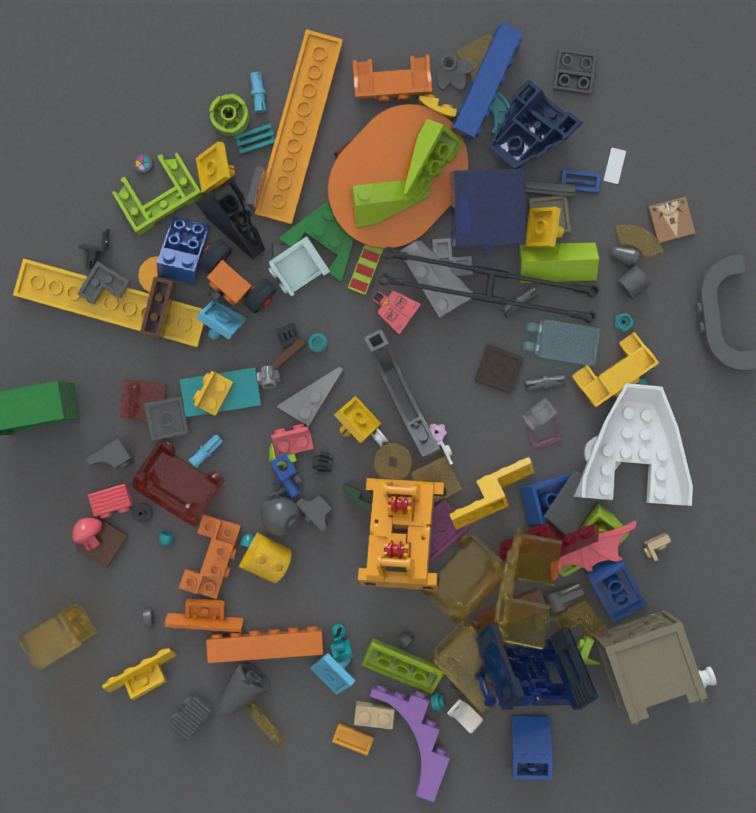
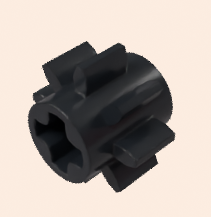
M321 451L320 455L315 454L312 468L317 469L316 474L325 476L326 472H331L334 458L329 457L330 453Z

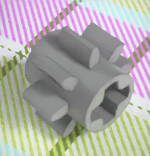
M263 366L260 369L261 372L256 373L258 385H262L264 389L275 388L277 386L276 382H281L279 370H275L274 366Z

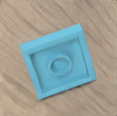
M214 299L197 317V320L210 327L208 336L215 340L219 338L220 334L230 339L247 319L224 303L219 304Z
M327 653L310 667L336 695L349 688L355 682L344 670L351 662V659L337 663Z

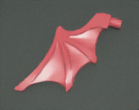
M633 521L617 529L599 533L598 542L552 560L550 563V577L558 578L559 570H562L565 565L581 566L587 571L592 572V567L601 561H622L623 558L618 554L619 543L627 532L636 527L637 522Z

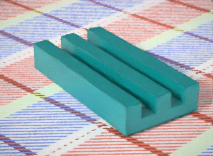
M271 124L234 136L241 155L275 143ZM269 130L268 133L240 142V139ZM271 136V140L244 149L242 148V146Z

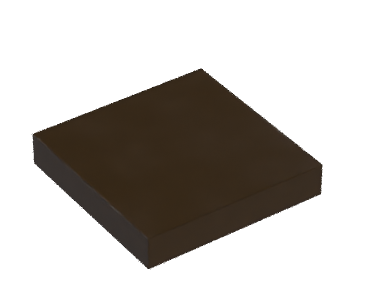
M487 345L475 381L511 394L524 358Z

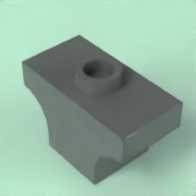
M321 494L312 500H306L302 497L295 503L304 512L302 516L308 523L313 522L321 531L328 526L326 514L333 507Z

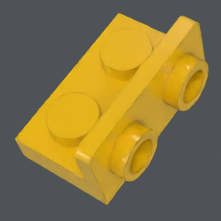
M211 371L210 374L206 373L202 380L204 386L201 391L197 390L193 400L195 401L194 406L216 416L234 382Z

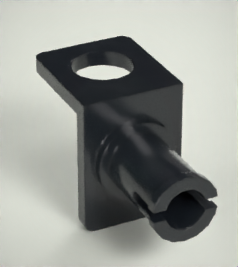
M103 229L101 247L84 244L78 246L79 249H86L87 251L86 268L93 269L98 261L99 252L108 251L110 229Z

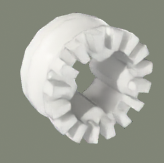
M378 428L376 433H371V436L380 447L383 446V442H388Z

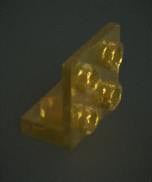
M445 455L411 472L415 481L441 482L447 485L446 496H434V503L462 489Z

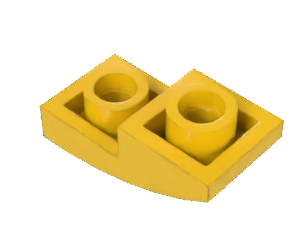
M432 94L420 96L419 104L421 106H426L446 116L449 120H455L457 109H454L452 105L443 104L442 107L438 106L439 98H435V95Z

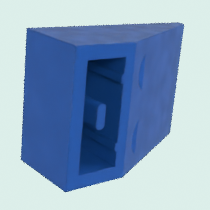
M172 217L157 260L158 276L195 284L200 270L198 262L205 249L210 225Z
M512 715L511 774L513 779L552 780L550 716Z

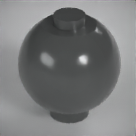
M278 497L265 501L261 506L262 522L270 533L277 536H285L297 529L300 522V511L292 500Z

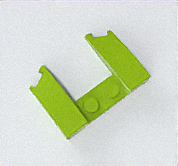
M175 153L176 159L165 160L163 154L157 156L175 187L147 204L142 205L125 176L120 180L125 185L119 194L115 191L112 192L134 231L139 236L155 227L154 223L186 204L189 206L204 197L178 153Z

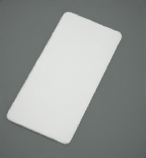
M611 148L604 181L615 184L619 183L626 151Z

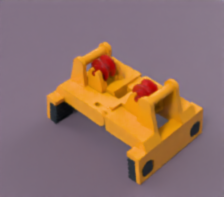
M367 478L366 490L373 492L367 569L359 568L358 581L362 586L439 591L440 579L437 573H428L434 496H446L447 485L445 483ZM394 528L408 530V535L394 533ZM386 566L405 567L407 572L386 571Z

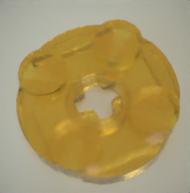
M388 443L378 449L374 457V467L378 475L383 479L401 480L408 475L412 467V457L404 446L398 443ZM390 457L398 459L396 467L393 465L388 466L387 463L390 461Z

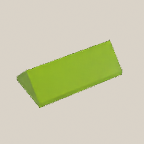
M596 242L555 244V247L529 248L519 245L520 275L554 282L597 281L599 256ZM520 280V283H533Z
M372 638L361 664L363 667L431 695L444 674L442 666L375 638Z

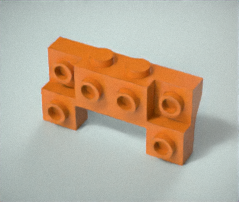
M429 55L421 58L410 56V70L373 72L372 59H368L367 62L353 60L355 99L375 98L379 102H388L390 99L398 98L399 101L409 100V97H413V95L432 94Z
M207 514L203 515L197 533L212 539L201 572L186 568L179 586L180 589L195 594L199 593L214 599L218 598L224 577L228 578L231 567H228L230 559L234 560L237 549L234 547L242 525Z

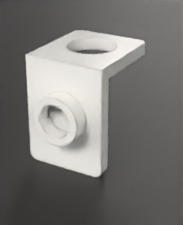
M442 440L437 442L438 445H441L449 464H453L450 458L453 454L449 445L445 446Z
M461 699L447 712L449 716L454 717L469 733H473L483 722V718L467 702Z

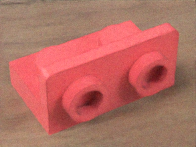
M304 424L295 425L293 430L287 432L285 428L274 430L275 434L271 435L276 457L314 449L309 426L305 427Z

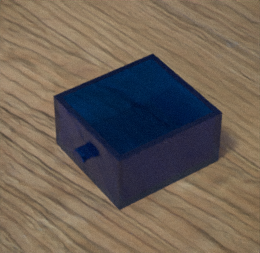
M525 169L454 170L450 172L452 246L483 245L482 251H494V245L526 244Z

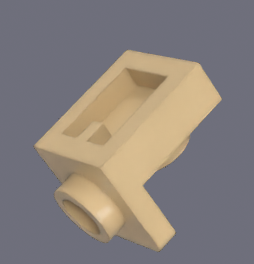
M663 533L643 542L645 545L643 551L648 559L651 558L654 562L658 560L654 549L659 551L667 547V543L671 542L668 534Z

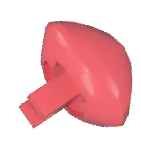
M94 518L79 519L73 527V542L84 544L88 551L97 547L100 543L94 535L100 533L102 528L101 521Z

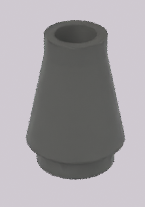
M613 246L610 257L630 267L636 266L640 252L634 248Z

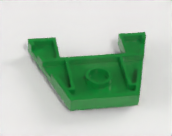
M325 202L284 233L279 240L291 247L300 240L304 233L337 255L329 267L330 272L328 274L341 282L354 239L340 227L332 214L330 204Z

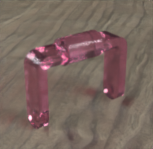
M557 419L553 421L558 437L547 438L536 444L531 428L527 427L533 447L542 446L544 448L554 445V442L562 439Z

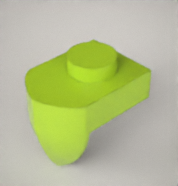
M271 443L269 449V462L277 458L273 443ZM296 453L287 455L293 466V462L298 461ZM279 461L277 466L282 465L283 468L287 467L284 461Z
M584 635L583 639L580 638L577 643L578 655L582 664L599 665L600 662L588 657L594 640L587 635Z

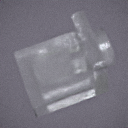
M544 398L524 413L523 417L527 425L535 430L553 417L557 411Z

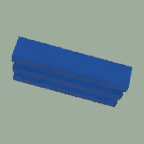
M562 170L561 184L593 185L595 188L575 187L577 192L599 193L601 173ZM566 175L596 178V181L566 178Z

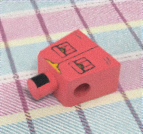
M378 291L373 298V301L381 306L377 314L398 335L401 334L421 305L395 291H392L389 297Z

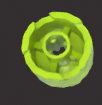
M234 94L218 96L210 106L211 122L220 134L234 137L247 129L250 122V114L245 102L239 96ZM233 112V117L227 118L226 114Z

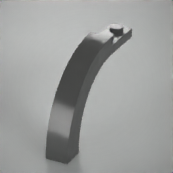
M380 329L364 337L381 378L423 460L440 453L441 449L407 386L383 331Z

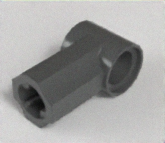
M576 583L562 590H553L545 594L544 598L551 614H555L565 610L567 606L585 599V594L580 584Z

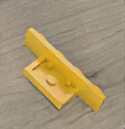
M169 648L162 649L152 658H146L139 665L124 670L123 674L109 678L102 687L111 693L125 685L130 699L135 700L167 682L160 665L177 655Z

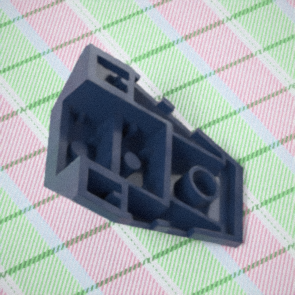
M528 79L515 93L514 101L510 109H507L506 117L502 125H499L489 148L516 170L570 138L583 122L570 111L567 113L545 96L541 88Z

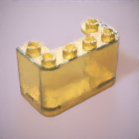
M74 602L20 635L19 645L29 654L31 665L40 671L81 646L83 641L92 637L97 632L79 603Z
M462 622L430 652V656L439 669L485 715L501 699L500 696L491 695L490 691L493 688L487 685L496 672L484 641L480 642L477 638L478 633L470 623L466 625ZM512 668L515 678H518L516 672Z

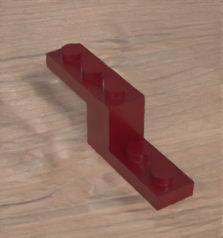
M547 522L529 531L521 532L515 537L505 539L501 542L499 556L502 560H505L536 547L544 558L550 562L598 542L599 527L594 523L561 537L551 523Z

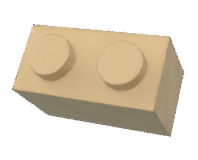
M356 701L354 725L393 729L395 709L389 704Z

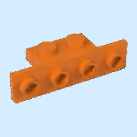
M187 598L185 614L167 613L165 627L229 631L234 633L242 631L244 618L225 617V601Z

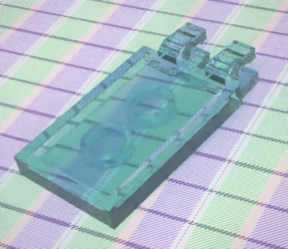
M546 319L540 321V324L526 323L525 331L538 333L537 343L523 342L522 350L535 351L537 358L595 366L601 328Z

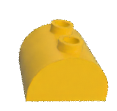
M257 532L239 567L272 583H277L288 569L292 552L289 547Z

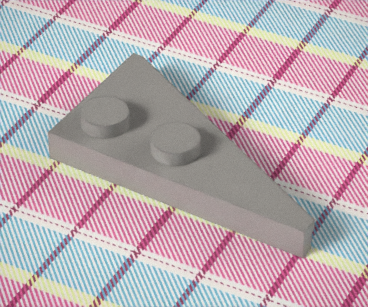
M341 367L336 368L283 401L277 407L309 426L343 369Z

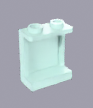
M307 236L269 261L271 266L269 268L270 273L274 278L278 277L282 283L279 286L285 294L289 292L291 297L295 295L294 292L320 274L325 275L330 272Z

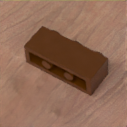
M158 277L153 278L140 334L163 339L176 287L175 282Z

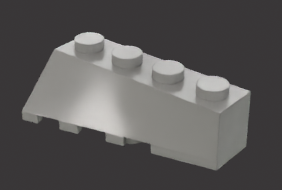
M422 240L415 241L400 251L406 252L409 255L439 260V257ZM409 259L405 260L419 284L469 293L473 292L447 266ZM422 289L439 318L471 299L469 297Z

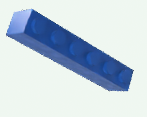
M503 22L497 27L451 126V131L468 140L479 136L482 130L481 122L488 117L491 110L488 107L497 98L499 92L496 90L499 84L502 85L506 78L505 70L507 67L510 68L515 58L512 55L521 46V31Z

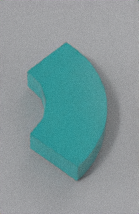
M500 92L495 101L491 102L488 107L491 109L490 113L494 119L492 135H495L499 125H502L506 117L505 113L507 109H510V104Z

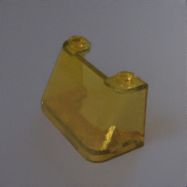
M470 530L460 537L459 551L437 574L440 579L439 591L421 590L442 612L457 623L463 622L510 569L506 562Z

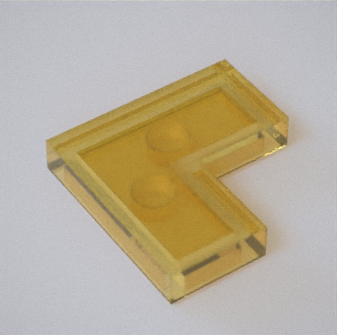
M490 33L456 52L459 59H466L471 63L473 71L468 73L472 81L492 40Z
M585 597L552 616L560 629L564 627L570 630L580 624L590 638L606 629V624Z

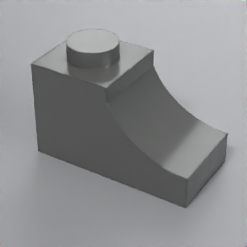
M118 438L86 458V461L89 465L106 462L111 464L113 468L120 467L123 469L131 464L129 460L134 457L123 439Z

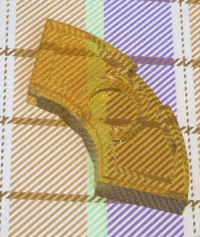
M633 225L615 227L620 245L637 247L645 258L664 252L656 237L647 230Z

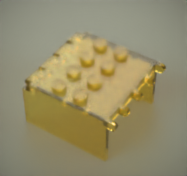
M521 528L515 529L512 548L508 550L507 564L504 568L503 583H501L500 597L497 601L495 622H498L504 642L538 649L544 648L550 605L515 599L513 594L517 579L555 586L562 541L523 534Z

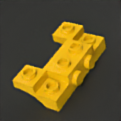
M635 332L618 343L626 357L596 377L590 367L586 365L571 376L593 407H597L613 395L615 397L619 396L626 383L636 384L641 380L639 378L641 375L659 363Z

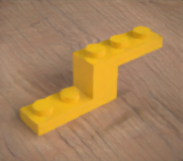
M530 458L519 460L508 467L501 468L499 471L477 480L476 482L484 499L475 501L449 514L456 530L508 507L509 505L502 488L535 473Z

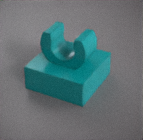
M341 637L335 638V644L330 645L333 659L338 663L353 658L349 639L342 641Z

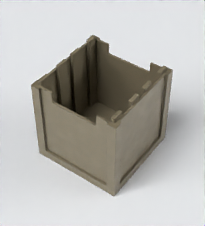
M666 610L593 634L617 707L624 711L631 724L637 726L639 721L649 718L646 708L686 694L689 704L696 701L704 703V699L708 698L682 621Z

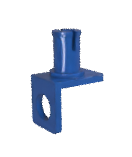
M283 454L272 460L270 465L279 478L273 485L282 484L289 498L299 494L300 491L292 480V475L297 471L288 456ZM279 461L286 462V471L278 469L277 464Z

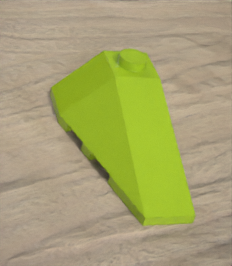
M427 119L417 137L404 189V194L415 202L428 190L434 177L442 174V168L447 162L451 163L463 144V141L444 125Z
M407 180L352 186L350 191L356 228L376 225L429 198L428 190L415 202L404 194Z
M598 503L590 511L579 530L584 526L595 523L599 527V533L617 529L623 525L613 513ZM628 532L622 537L619 545L628 537ZM565 565L562 570H559V574L566 577L582 567Z

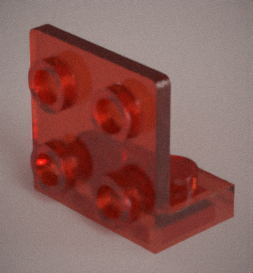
M124 379L119 418L146 420L143 404L164 400L166 385Z

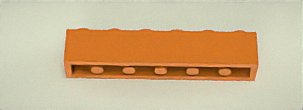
M308 626L307 630H299V627L288 628L287 631L269 629L267 633H261V630L249 631V634L231 632L230 635L223 636L222 633H213L211 637L206 639L208 663L323 655V628L318 629V626Z

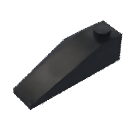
M230 178L196 202V204L213 225L251 259H254L265 248L257 228L253 227L249 218L251 217L250 211H246L243 200H245L244 196L232 178Z

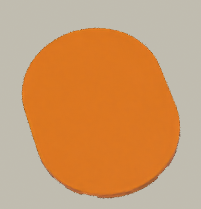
M414 104L389 108L374 117L341 152L330 172L328 199L332 214L337 223L350 237L364 245L384 249L386 247L396 248L409 244L422 236L459 196L467 178L468 153L462 136L451 131L463 141V144L451 163L447 162L442 168V174L440 176L436 175L431 181V186L428 188L429 198L376 225L356 228L350 191L352 186L407 180L417 137L425 121L428 119L440 123L450 130L453 123L446 116L426 106Z

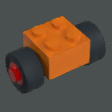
M222 239L216 240L212 245L210 244L206 247L198 262L199 266L209 273L207 276L210 280L209 285L218 293L223 291L225 293L223 297L233 306L235 304L239 306L244 304L254 314L263 307L266 308L273 300L272 297L277 290L276 286L264 278L256 286L252 287L225 263L232 252V248Z

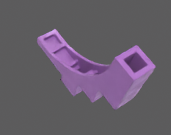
M378 684L377 687L372 685L370 697L389 703L410 725L421 754L420 776L415 793L418 797L434 802L450 757L445 749L440 747L433 748L440 729L436 725L437 722L431 719L423 720L429 704V698L426 697L427 694L416 690V692L411 691L409 698H406V695L402 692L395 691L393 693L388 691V688Z

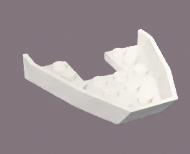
M625 384L597 436L574 497L613 500L615 462L649 464L646 503L692 506L693 484L679 428L663 387Z

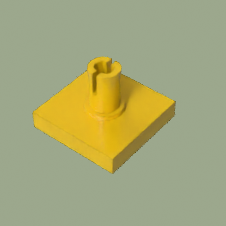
M216 142L196 157L202 193L209 194L235 174V170H232L234 166L228 165L223 142Z
M530 208L524 243L525 247H555L556 238L562 237L564 233V228L558 226L561 208Z
M356 396L334 414L343 424L340 427L341 434L347 429L343 436L349 437L352 434L359 443L363 442L381 425V422Z

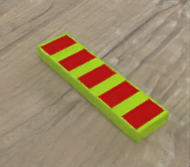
M364 245L348 289L366 296L384 248Z

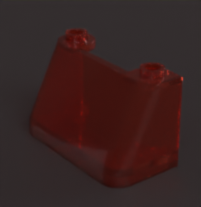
M159 440L134 474L132 487L138 493L182 521L196 527L225 480L216 472L208 473L207 475L177 457L174 446L171 443Z

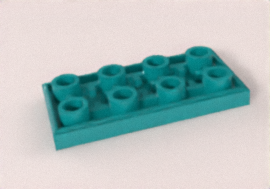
M256 367L218 373L234 382L219 412L262 405ZM204 376L180 379L185 417L210 414L194 406L195 401L193 400L197 390L201 391L204 386L202 383Z

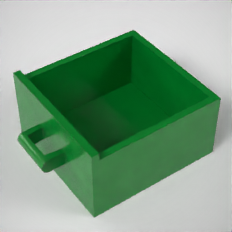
M55 381L0 392V436L14 435V430L80 419L74 383Z

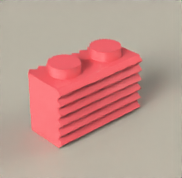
M128 483L88 494L94 517L100 515V519L112 516L111 512L118 510L119 513L129 511V506L134 505Z

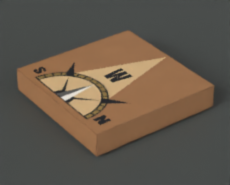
M686 196L648 206L657 244L696 233Z

